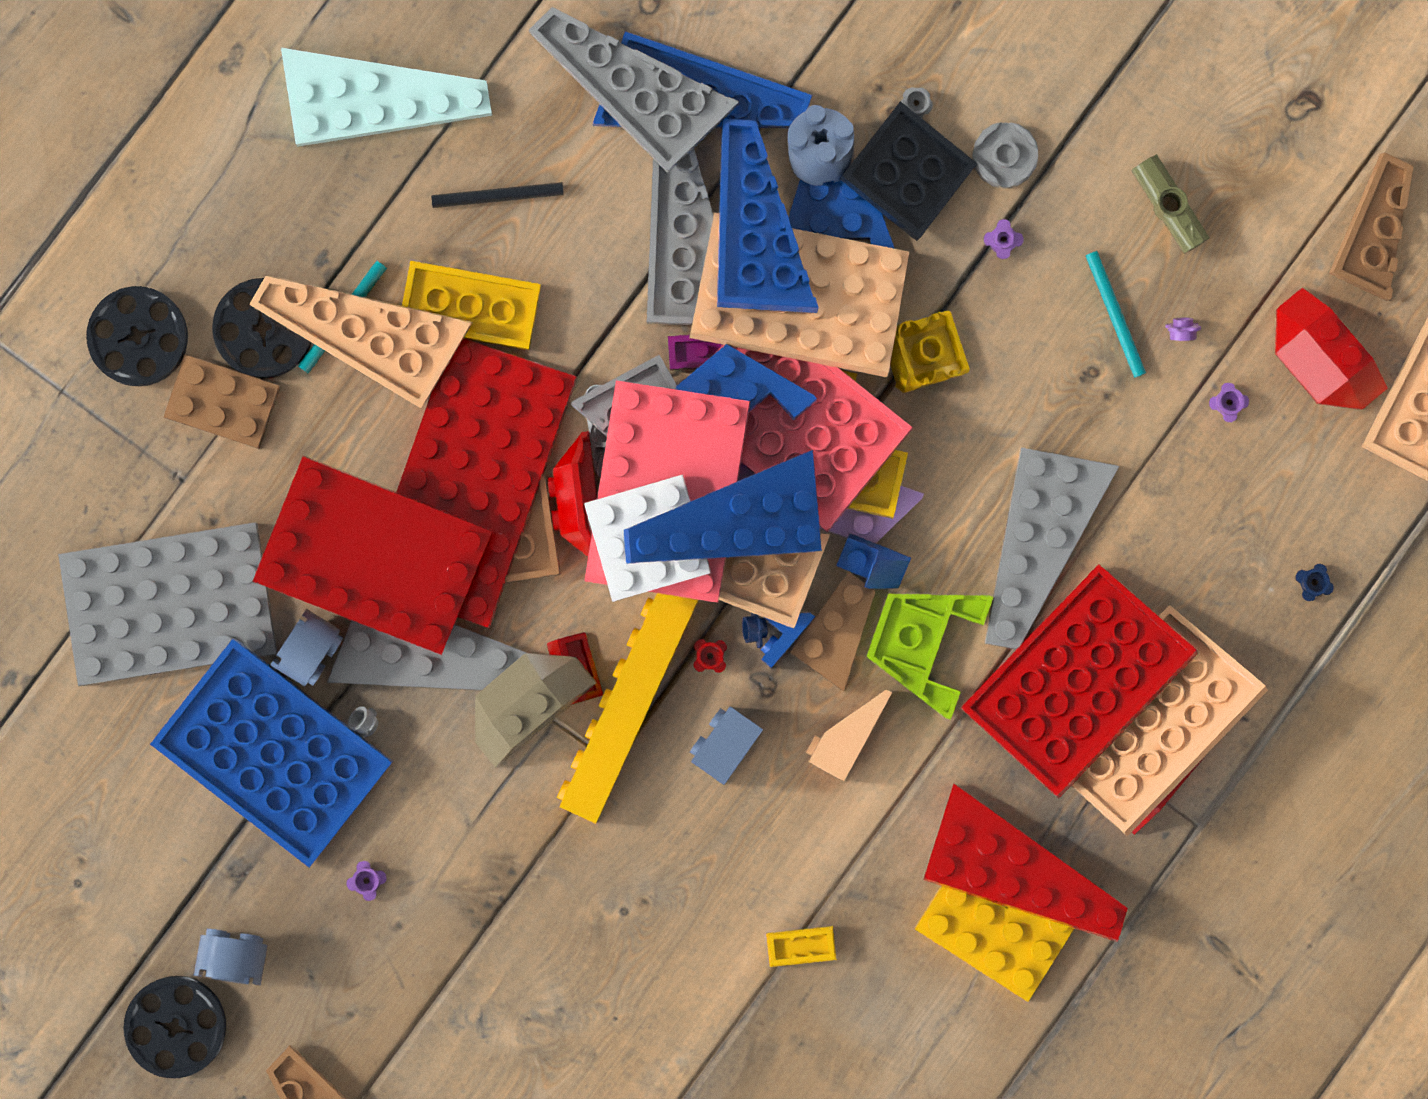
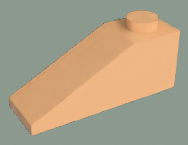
M888 690L882 691L823 732L821 738L815 735L806 750V753L811 755L808 762L845 781L892 692Z

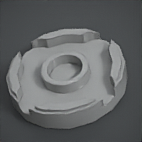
M1011 122L992 124L982 131L974 144L972 158L978 163L975 166V170L981 179L991 186L1003 189L1017 187L1028 180L1037 167V142L1030 131L1019 124Z

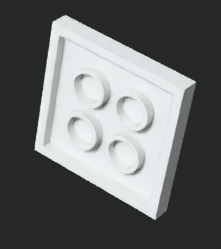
M683 475L584 503L612 602L711 573L708 559L626 564L623 530L690 502Z

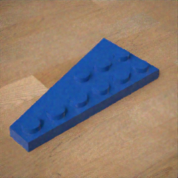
M813 450L624 529L626 564L822 551Z

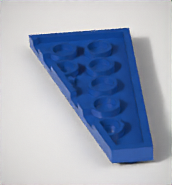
M626 31L621 41L625 46L633 50L636 49L678 70L690 79L700 84L703 83L711 87L712 90L739 101V105L725 119L756 121L758 128L789 129L794 119L807 110L812 99V95ZM599 104L593 126L622 127ZM722 121L715 128H722Z
M723 119L717 307L817 313L819 307L816 298L813 297L809 285L810 280L806 269L804 270L799 255V247L784 203L781 202L777 190L778 185L775 176L772 175L767 160L768 155L757 122Z

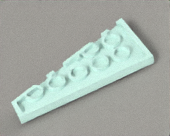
M281 48L297 147L492 116L488 85L485 80Z

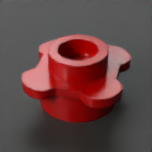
M704 639L696 641L694 648L697 651V658L693 663L695 670L698 672H703L705 669L714 670L716 673L723 672L726 668V663L724 662V652L727 650L726 643L722 640H718L715 643L706 642ZM708 653L713 654L712 659L707 658Z

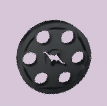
M264 278L250 279L234 286L220 300L213 317V339L222 358L238 372L255 378L277 377L294 369L305 357L312 342L299 334L289 332L287 327L262 313V318L266 324L272 325V329L266 331V347H264V340L261 334L254 331V327L260 325V311L252 306L246 311H239L234 306L235 297L241 293H247L253 299ZM233 323L238 326L239 335L235 340L225 341L221 337V329L225 324ZM279 346H288L292 351L291 359L285 364L277 363L273 355L275 349ZM249 349L255 350L259 355L258 363L251 368L244 367L240 360L242 353Z
M142 286L125 287L110 293L95 307L87 325V347L95 365L109 378L128 386H148L164 380L180 365L188 345V328L178 306L163 293ZM126 296H131L136 301V308L130 314H123L119 310V302ZM158 303L166 304L169 310L168 316L162 321H155L151 316L152 307ZM102 321H110L114 326L113 334L106 339L99 338L96 333V328ZM135 328L140 332H147L146 336L141 338L142 343L139 345L135 341L127 340L134 335L133 330ZM168 334L176 335L179 340L177 349L172 352H165L161 347L162 338ZM112 352H120L124 358L122 367L117 370H110L106 364V359ZM144 359H153L156 363V371L149 377H144L139 373V364Z
M169 976L148 984L134 996L125 1014L123 1030L126 1046L131 1056L143 1069L159 1077L175 1079L191 1076L201 1071L216 1058L223 1046L227 1026L223 1006L208 986L193 978ZM181 985H187L193 991V999L188 1004H182L176 999V990ZM147 994H156L160 998L161 1006L157 1012H149L144 1008L143 999ZM204 1009L212 1010L217 1017L216 1024L212 1028H205L199 1022V1014ZM177 1018L179 1019V1026L183 1027L185 1031H179L173 1036L171 1035V1028L167 1027L165 1023H171ZM138 1026H145L151 1032V1040L146 1045H141L134 1039V1031ZM201 1042L206 1046L207 1056L204 1060H194L190 1056L189 1049L192 1043ZM168 1050L174 1055L175 1062L173 1067L164 1069L158 1065L157 1055L160 1051Z

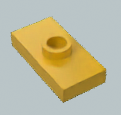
M833 926L766 933L770 967L837 960Z

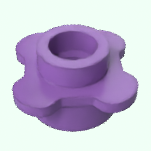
M1004 219L997 223V227L992 232H987L984 236L985 245L990 246L1000 259H1007L1010 256V252L1016 246L1019 247L1023 243V235L1016 233L1010 227V222ZM1004 236L1007 241L1001 242L1000 238Z
M1174 318L1173 323L1166 324V328L1170 331V339L1176 341L1197 339V331L1201 330V326H1198V323H1193V318Z
M1232 383L1223 384L1221 392L1209 400L1210 408L1219 411L1226 422L1235 421L1237 413L1249 405V398L1235 389ZM1228 399L1232 401L1230 406L1226 404Z
M361 861L357 864V871L353 877L347 880V887L351 891L355 890L362 894L365 900L371 901L376 898V891L380 884L386 882V874L383 871H376L371 868L369 862ZM366 877L370 880L368 884L363 882Z

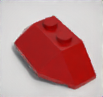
M1301 288L1276 309L1275 355L1317 404L1363 410L1388 389L1373 357L1333 310L1307 290Z
M589 431L581 432L553 468L554 477L548 478L550 498L556 497L558 510L552 511L554 531L560 530L562 538L588 557L592 529L584 503L597 500L598 497Z

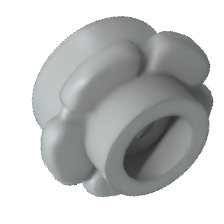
M912 87L903 93L901 102L919 117L923 118L924 114H929L932 110L933 102L930 100V93L926 89ZM915 100L919 101L920 104L918 106L913 104Z
M365 707L356 708L348 719V727L360 735L361 738L371 736L378 727L376 710Z

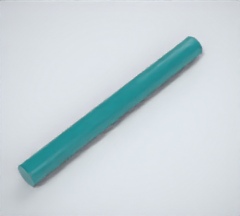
M1098 251L1089 253L1085 257L1134 378L1146 374L1145 368Z
M376 260L352 295L366 297L387 267ZM314 344L298 367L309 374L325 350Z

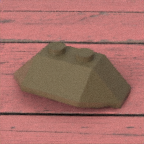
M525 653L475 695V743L496 768L597 682L576 657Z

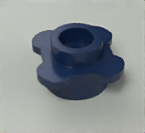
M1316 564L1311 570H1299L1296 573L1295 580L1302 587V598L1304 600L1313 601L1316 596L1321 594L1330 595L1333 592L1334 586L1330 582L1325 565ZM1313 579L1317 580L1316 586H1313L1311 583Z
M752 612L751 616H746L742 619V633L746 643L756 642L757 648H762V638H767L768 635L765 618H760Z

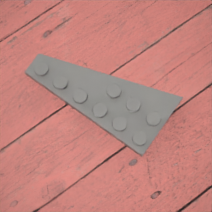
M351 620L327 683L483 690L526 652L454 625L444 651L440 655Z

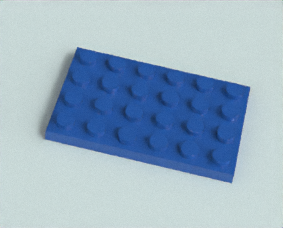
M235 638L229 642L150 743L156 750L309 868L393 762Z

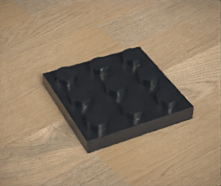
M900 101L840 177V180L914 240L918 241L978 163Z

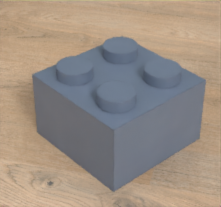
M731 706L727 711L719 709L709 723L714 728L707 739L700 736L690 750V753L694 755L691 762L723 785H725L763 731L762 728Z

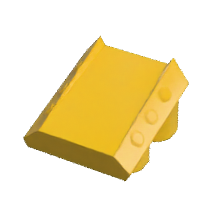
M951 311L934 313L919 320H909L897 325L890 366L896 381L895 387L902 393L969 373L970 368Z

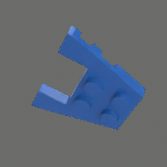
M802 180L799 181L788 217L792 228L849 240H870V244L895 249L882 213L840 180L834 183L833 180L816 186Z
M728 344L676 386V390L750 401L749 412L771 395L793 421L817 401V398L810 392Z

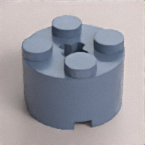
M812 105L794 119L788 130V158L794 174L803 182L816 186L823 185V182L834 180L835 183L840 181V177L854 161L853 125L844 115L832 109Z
M308 609L302 614L307 621L304 622L299 619L278 652L277 656L282 658V660L279 661L275 658L271 663L272 667L304 687L307 682L314 686L325 667L320 662L325 654L332 657L343 637L338 635L340 632L339 628Z
M207 929L206 935H200L193 976L203 977V971H206L205 977H211L214 980L249 984L250 978H253L252 984L261 986L268 945L263 944V938H260V936L240 933L238 940L230 938V933H227V931Z

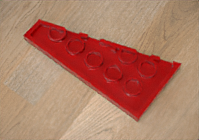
M953 783L923 880L1118 942L1128 910L1125 905Z

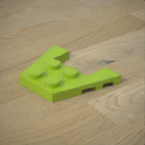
M888 594L866 657L944 718L951 720L961 691L928 680L950 615L983 626L993 597L989 595Z

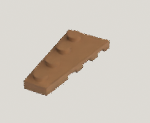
M1384 152L1378 157L1329 274L1385 301H1390L1393 293V288H1391L1393 273L1396 272L1398 263L1396 258L1398 243L1402 239L1404 227L1401 226L1404 209L1407 208L1414 166Z

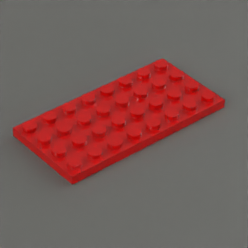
M464 338L431 392L396 492L492 530L457 616L458 618L490 628L506 584V577L509 575L515 558L514 554H516L522 538L521 534L524 532L528 514L531 512L541 477L545 473L578 378L574 375Z

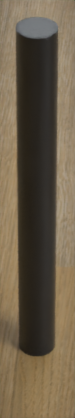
M563 182L437 194L431 195L433 208L561 196L564 195Z

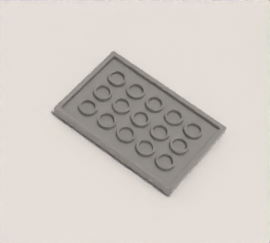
M256 522L58 554L78 686L212 665L233 638L237 639L258 657L278 654L268 588L253 582L263 556L258 523Z

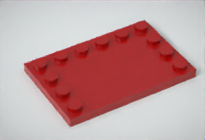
M303 455L253 582L442 655L492 530Z
M1098 564L968 699L961 709L1059 799L1198 654V651Z

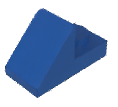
M849 533L836 566L867 578L865 588H899L911 557Z
M800 613L794 628L765 618L782 636L778 639L773 635L761 649L765 653L761 660L772 668L815 616L811 613Z

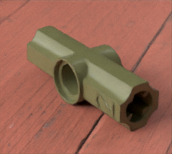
M1157 154L1131 170L1153 204L1155 215L1160 220H1163L1184 254L1210 238L1189 206L1186 193L1177 187ZM1163 198H1174L1178 203V210L1175 212L1166 210L1163 206Z

